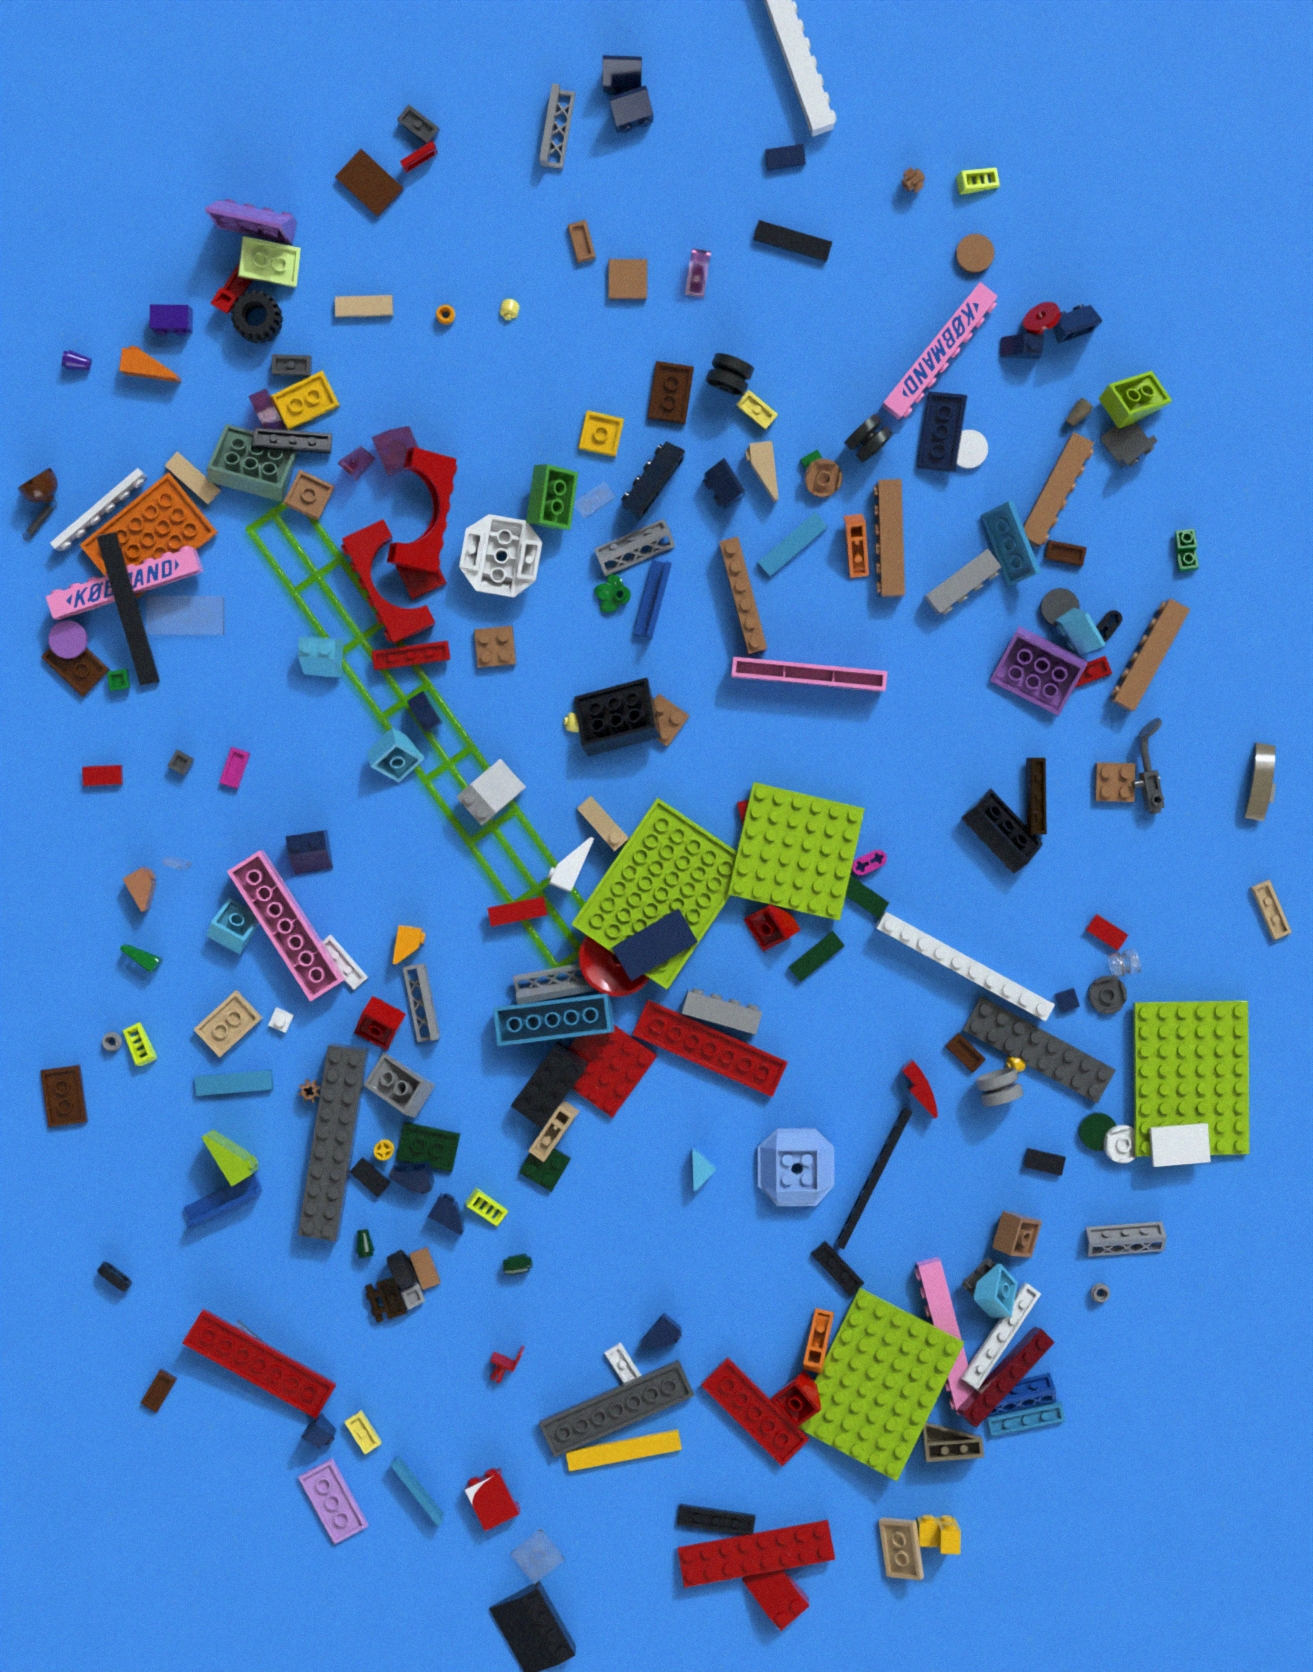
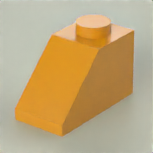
M406 925L398 926L392 964H398L420 948L421 944H424L426 933H423V928Z

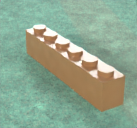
M1075 432L1069 436L1023 524L1030 545L1036 548L1041 544L1044 545L1048 540L1049 534L1047 532L1050 527L1053 528L1058 520V517H1056L1058 511L1064 509L1067 500H1065L1067 494L1073 492L1076 483H1074L1076 477H1080L1085 469V466H1083L1086 459L1089 460L1094 452V449H1092L1094 442Z
M902 479L878 480L876 485L873 486V495L877 497V504H874V516H877L878 524L874 525L875 535H878V543H875V554H879V562H876V574H879V581H876V592L880 593V598L903 597L905 595Z
M734 537L719 541L747 655L766 651L767 645L739 538Z
M1171 598L1165 600V602L1162 601L1158 606L1157 611L1159 613L1157 617L1152 618L1150 621L1147 635L1141 637L1138 643L1140 645L1138 651H1134L1129 659V662H1131L1128 669L1125 668L1120 675L1122 680L1119 686L1116 685L1110 694L1112 696L1111 702L1130 712L1135 711L1190 611L1189 608Z

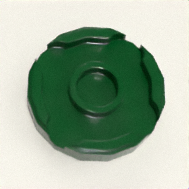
M1093 1112L1081 1120L1079 1137L1087 1148L1094 1151H1103L1105 1135L1112 1127L1116 1126V1123L1110 1116L1102 1112Z

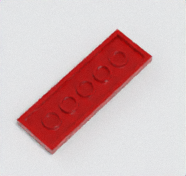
M728 1356L701 1382V1386L781 1466L809 1440V1437L801 1429L793 1427L774 1402Z

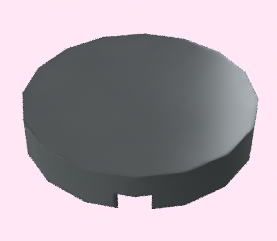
M1063 588L1053 589L1047 593L1040 606L1041 615L1044 620L1056 627L1058 626L1055 621L1057 618L1073 608H1080L1075 594Z
M1101 976L1095 979L1088 990V1000L1091 1006L1104 1014H1113L1119 1011L1127 999V990L1124 984L1112 976Z

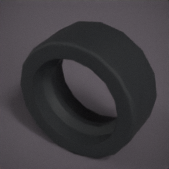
M403 1250L387 1256L390 1272L400 1288L404 1289L417 1282L414 1268Z

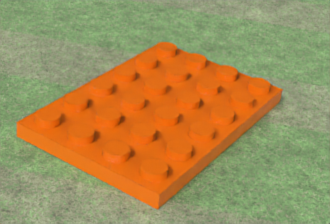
M168 472L83 541L80 546L103 575L106 576V568L96 538L98 535L117 532L126 565L135 564V566L143 564V560L149 558L155 560L161 558V554L172 552L173 554L179 552V548L185 546L198 550L217 535L218 531ZM145 592L136 594V599L141 597Z

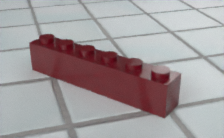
M1033 1327L988 1375L979 1389H975L956 1411L970 1425L978 1427L1055 1342L1041 1328Z

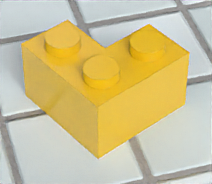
M932 1515L917 1517L920 1547H938L941 1554H960L961 1530L955 1518L950 1515H943L941 1518L933 1517Z

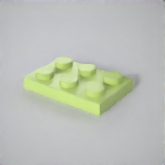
M243 236L238 277L295 288L297 286L301 248Z

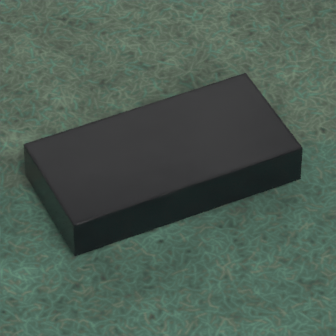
M1027 1148L1023 1166L1062 1176L1066 1157Z
M364 1157L349 1171L377 1197L391 1183Z

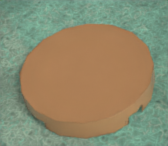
M970 234L964 237L956 249L958 265L964 271L971 274L985 271L991 265L994 258L992 242L986 236L980 234Z
M820 458L811 462L806 468L804 483L813 495L828 497L840 488L842 471L833 460Z

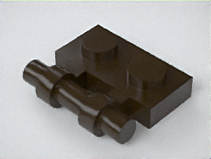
M393 1276L377 1281V1290L373 1289L372 1283L365 1285L367 1292L365 1295L367 1300L370 1301L372 1316H375L377 1323L384 1320L382 1313L385 1312L388 1319L407 1314V1309L400 1294V1287ZM381 1296L384 1306H379L376 1297Z

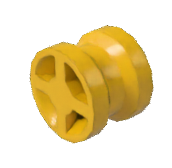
M388 1139L380 1140L374 1147L375 1157L379 1160L389 1159L394 1153V1144Z

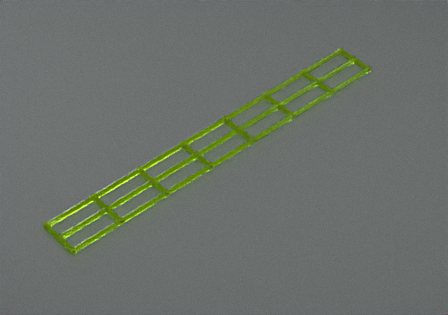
M283 502L270 509L269 512L252 524L247 525L245 528L246 532L319 636L330 638L299 594L316 581L356 637L343 646V655L361 644L373 661L372 651L374 649L367 639L382 629L384 625L383 623L379 625L377 622L362 633L323 578L324 575L340 565L370 607L366 599L369 596L366 589H361L358 583L359 578L353 573L350 565L320 522L306 516L335 559L319 570L280 517L279 513L288 508L283 505ZM271 519L275 521L312 574L295 587L255 531ZM370 607L373 613L376 614L375 607ZM403 641L396 644L397 647L406 646ZM343 657V670L385 730L388 732L392 728L387 718L402 707H405L443 761V764L427 775L420 765H417L413 770L506 903L527 900L534 895H537V897L544 896L547 911L575 951L560 962H557L528 919L521 920L520 922L551 967L567 966L579 958L580 943L542 891L550 885L548 883L550 879L546 877L537 883L498 828L516 815L551 867L555 868L558 864L514 799L508 804L511 808L509 811L495 821L491 819L486 823L487 826L470 837L431 781L448 769L462 790L469 785L454 764L470 753L474 755L484 771L488 770L491 766L420 665H412L411 667L423 684L408 695L404 694L388 669L379 670L399 698L398 702L382 712ZM422 691H429L467 745V747L451 758L446 754L432 732L428 734L424 732L407 700ZM491 832L531 887V889L515 900L475 845L476 842ZM573 886L569 893L582 909L586 902L575 886Z

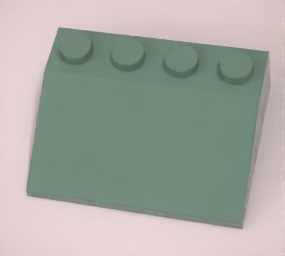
M226 424L207 466L208 482L283 502L290 484L298 452L253 448L254 431Z

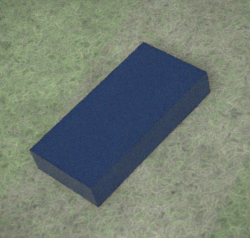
M803 144L765 149L767 171L806 164Z

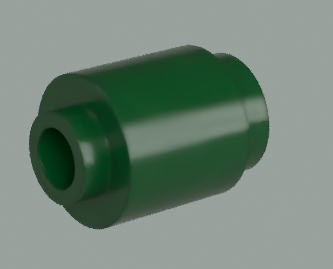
M524 1253L504 1259L503 1267L505 1274L514 1276L529 1273L530 1268L533 1267L531 1257Z

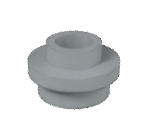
M109 1032L102 1039V1045L108 1051L118 1050L122 1044L121 1036L116 1032ZM111 1038L115 1039L114 1045L110 1044Z
M1097 1283L1091 1288L1090 1294L1094 1301L1103 1303L1108 1300L1110 1290L1105 1284ZM1098 1290H1103L1102 1295H1097Z

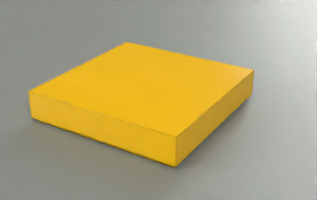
M587 410L578 449L616 457L624 419Z

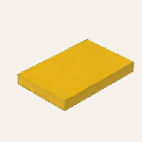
M323 371L271 395L287 430H293L340 406Z

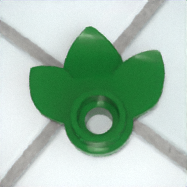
M608 575L607 583L599 584L594 588L596 596L603 600L600 606V610L603 612H613L617 610L619 605L626 604L631 598L629 588L623 585L622 579L617 575ZM622 591L623 597L619 598L618 594Z

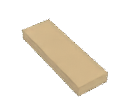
M393 296L335 297L336 318L394 316Z
M176 452L165 464L167 469L208 505L221 492L216 485L208 482V478L180 453Z
M1270 880L1250 887L1272 940L1292 933Z

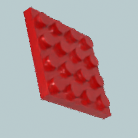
M615 1024V1032L576 1037L569 1046L570 1050L589 1063L572 1089L612 1118L657 1057V1054Z

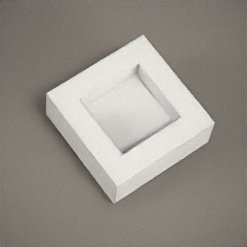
M276 1007L268 1026L287 1033L294 1014Z

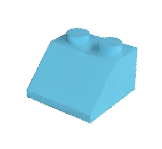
M1073 608L1055 620L1058 625L1056 627L1057 631L1067 640L1065 644L1070 652L1081 655L1106 645L1088 612Z
M312 636L299 637L298 658L304 675L341 678L343 639Z
M393 727L367 751L370 767L397 782H400L424 760V756L407 735Z
M229 898L210 922L206 936L241 954L260 922L251 909Z
M997 1264L977 1281L976 1289L973 1293L974 1300L991 1318L1012 1317L1018 1282L1002 1264Z

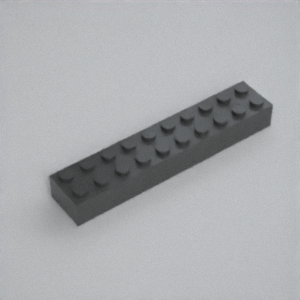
M337 1043L328 1045L298 1231L299 1236L337 1241L340 1237L369 1055L368 1048Z

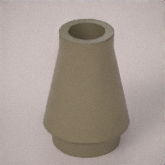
M1081 398L1079 401L1077 400L1065 421L1074 427L1092 413L1093 406L1084 398Z

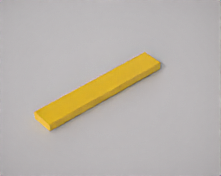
M675 1429L573 1449L566 1452L569 1471L682 1450L679 1431Z

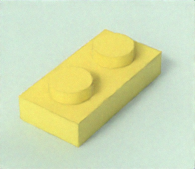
M750 390L736 404L739 409L764 430L778 416L774 410Z
M362 1410L345 1420L344 1423L364 1454L381 1445L382 1441Z

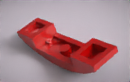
M239 263L224 287L219 288L210 303L227 314L231 311V308H234V300L238 302V296L241 294L243 297L244 292L247 291L253 279L238 277Z

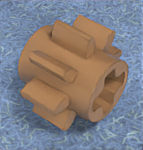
M910 167L904 172V178L901 182L908 192L913 190L917 193L923 188L925 177L920 169L913 170Z
M306 1079V1085H299L302 1092L298 1095H303L304 1102L308 1099L315 1102V1096L320 1097L319 1089L322 1086L316 1084L317 1079L313 1082ZM309 1087H312V1088H313L312 1091H313L314 1093H312L311 1095L308 1094V1092H309L308 1088H309Z

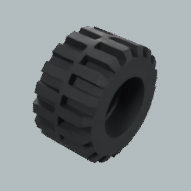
M252 290V293L246 291L243 297L240 294L238 296L239 301L236 302L234 300V308H231L233 316L230 317L234 323V328L247 341L251 340L256 344L258 341L261 344L265 343L266 339L269 341L273 340L271 336L279 334L277 330H281L282 325L280 322H283L282 312L278 304L269 294L266 295L263 291H260V293L257 290ZM253 309H266L267 316L262 324L258 326L248 325L247 317Z

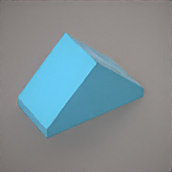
M692 1148L693 1190H697L715 1172L716 1167L696 1148Z

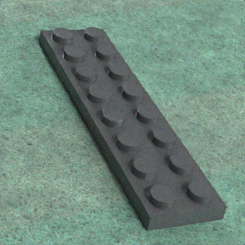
M982 996L979 997L962 1030L1013 1058L1023 1059L1026 1065L1096 1103L1099 1102L1116 1071L1114 1068Z
M678 1359L539 1420V1425L555 1458L694 1396V1392Z

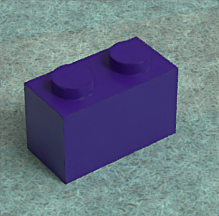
M150 304V329L156 332L157 335H167V332H175L176 335L193 333V309L189 305Z

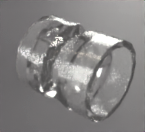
M1135 948L1124 950L1122 954L1119 952L1107 954L1108 967L1114 979L1125 976V973L1131 975L1141 972V964Z

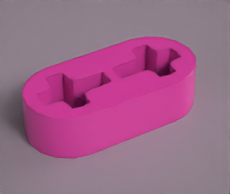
M873 850L855 859L852 864V870L857 875L867 874L883 866L886 863L887 856L882 850ZM875 853L883 856V858L880 859L881 863H878L877 861L873 863L870 862L871 859L875 858ZM858 861L860 863L868 862V865L863 867V872L855 868L858 866Z

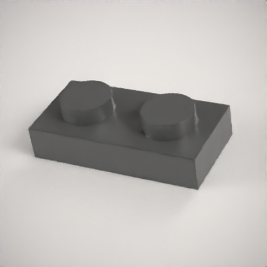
M409 104L397 119L402 126L425 144L431 142L440 131L439 127Z
M272 354L273 375L311 376L312 357L310 355Z

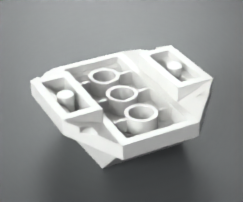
M488 514L466 528L459 567L476 591L515 598L536 582L543 543L525 520ZM500 552H505L507 558L504 561H498L497 555Z

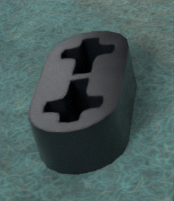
M1117 610L1107 612L1096 625L1098 631L1103 630L1104 627L1106 628L1103 633L1105 636L1103 638L1104 642L1111 637L1122 622V615ZM1109 615H1116L1115 620L1117 621V623L1113 622L1110 625H1107V623L1110 621Z
M104 1261L97 1269V1272L104 1279L123 1292H126L132 1285V1281L125 1274L108 1262Z

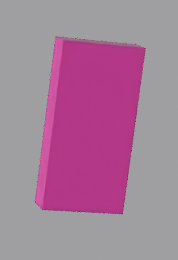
M231 747L219 783L239 789L251 753Z

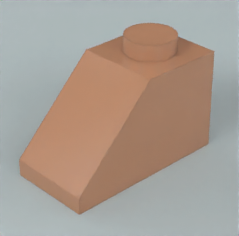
M142 867L122 878L141 912L150 909L157 884L154 880L156 878L152 869H148V867Z

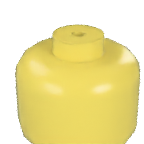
M513 299L503 300L500 306V315L504 316L506 320L517 318L520 308L519 304Z
M568 713L567 717L563 719L565 729L571 732H579L577 713Z

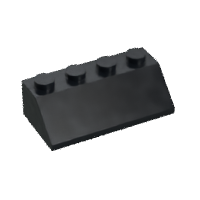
M667 441L664 445L660 444L654 452L656 454L655 458L652 461L648 460L643 468L645 470L643 475L636 477L632 483L634 487L631 492L627 491L621 499L623 502L622 508L639 520L644 517L685 458V450Z
M991 788L961 817L966 825L978 835L1013 874L1028 864L1043 845L1035 835H1027V826Z

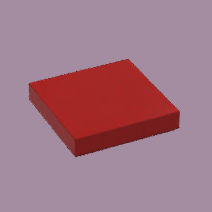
M395 565L412 600L447 584L440 568L437 569V572L426 573Z

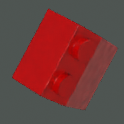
M784 1569L745 1576L742 1579L767 1616L780 1631L810 1606L808 1596Z

